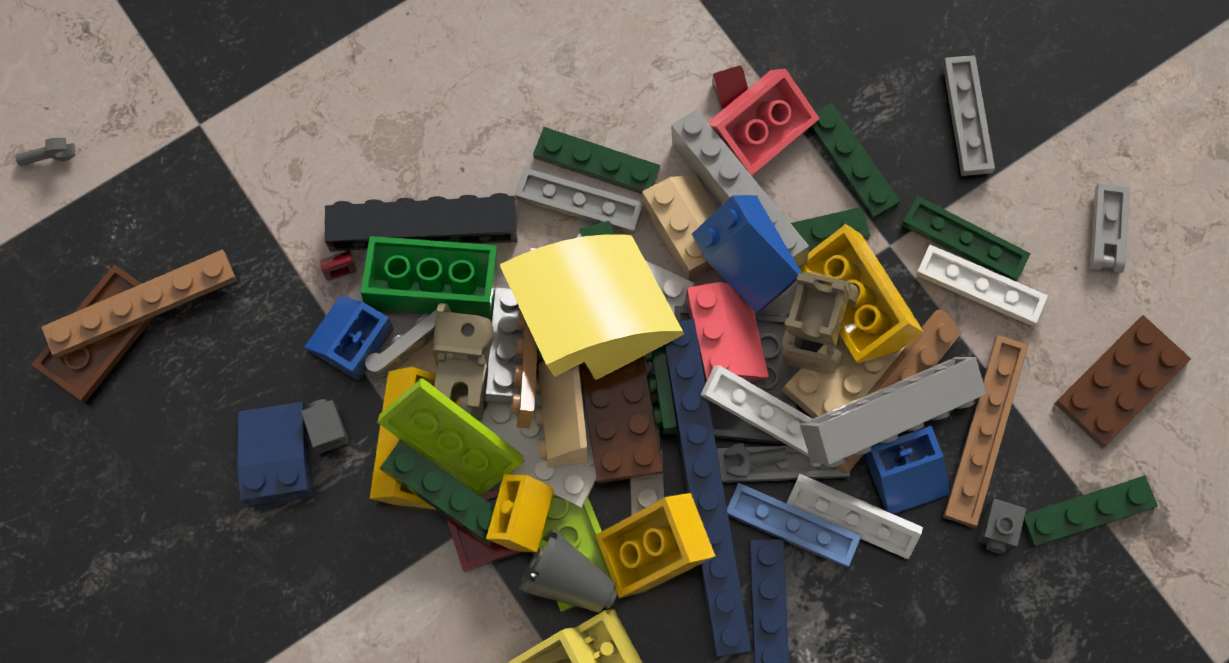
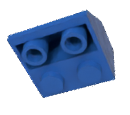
M340 295L304 348L359 381L367 369L365 366L367 356L379 352L394 328L389 317L362 301Z
M931 426L900 436L895 441L874 445L870 452L864 454L885 511L891 514H897L950 495L944 456Z

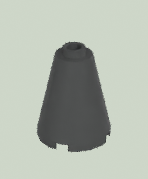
M550 529L543 538V540L547 541L545 548H538L537 553L534 552L521 579L524 583L519 586V589L525 593L598 613L603 608L608 610L617 596V591L614 590L615 582L559 532Z

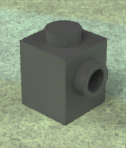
M321 399L314 401L308 405V409L301 411L312 446L318 454L349 444L338 407L333 400Z
M997 499L990 501L986 506L978 542L986 544L987 550L1000 554H1005L1006 551L1010 552L1016 548L1026 508Z

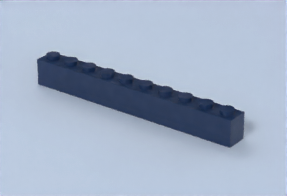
M695 320L678 321L684 335L665 344L664 347L687 493L692 495L716 556L700 564L699 567L714 656L718 657L749 652L751 647L709 402L706 398L700 396L705 386Z

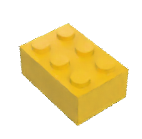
M691 493L664 497L595 535L611 579L615 582L614 587L619 598L646 592L716 557Z

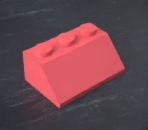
M786 69L770 70L708 123L752 176L820 118Z
M715 282L688 287L685 300L689 319L695 320L705 384L714 366L717 365L722 366L748 382L768 379L769 376L755 313L749 304L728 283Z

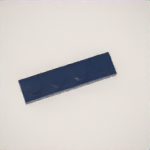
M750 540L754 663H789L784 540Z

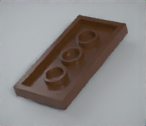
M113 265L75 312L142 283L116 265ZM154 317L59 358H55L52 355L49 345H47L31 365L80 401L86 403Z
M1142 315L1054 404L1103 449L1172 380L1191 358L1149 319Z
M643 356L595 380L585 362L579 364L597 483L662 474L663 466Z

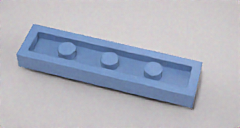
M738 483L727 508L729 517L776 538L783 539L792 545L845 568L849 567L861 538L858 534Z

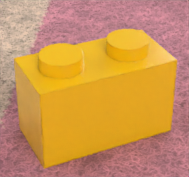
M504 474L486 539L513 551L537 553L554 488L528 475Z

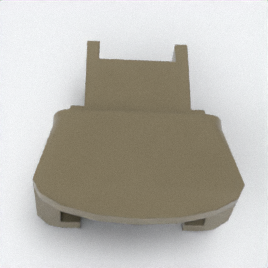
M798 273L796 293L789 318H786L784 324L786 330L782 341L783 364L819 373H828L836 370L841 362L843 353L835 348L847 305H856L859 295L858 288L849 281L812 273ZM805 339L828 345L827 355L800 349L798 346L799 340Z
M440 303L436 311L432 349L437 365L434 387L454 403H457V400L461 397H468L467 407H472L471 416L482 421L486 400L489 354L494 340L492 322L488 318L476 315L451 313L447 304ZM470 326L474 328V333L466 337L462 334V330ZM468 356H478V360H470Z

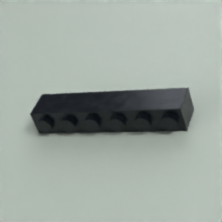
M495 193L490 197L481 198L475 195H462L459 199L433 196L428 198V200L415 201L412 198H400L396 202H383L371 199L362 204L338 201L333 205H325V243L329 251L334 252L367 250L370 236L472 244L518 242L515 196H509L505 193Z

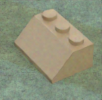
M696 175L669 177L642 191L643 208L684 277L691 281L714 269L706 261L692 236V233L717 210Z
M545 361L538 363L539 374H536L535 394H541L542 406H536L537 425H544L545 438H539L540 457H547L548 467L588 463L579 365L554 377Z

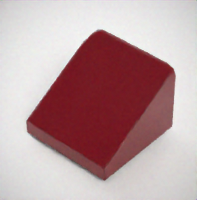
M741 65L713 74L712 85L721 109L726 108L748 89Z
M345 251L320 260L321 270L328 281L357 271L351 251Z

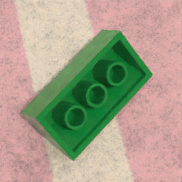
M370 236L361 287L363 303L377 311L410 314H431L442 303L449 306L451 313L476 315L492 319L496 288L497 245Z

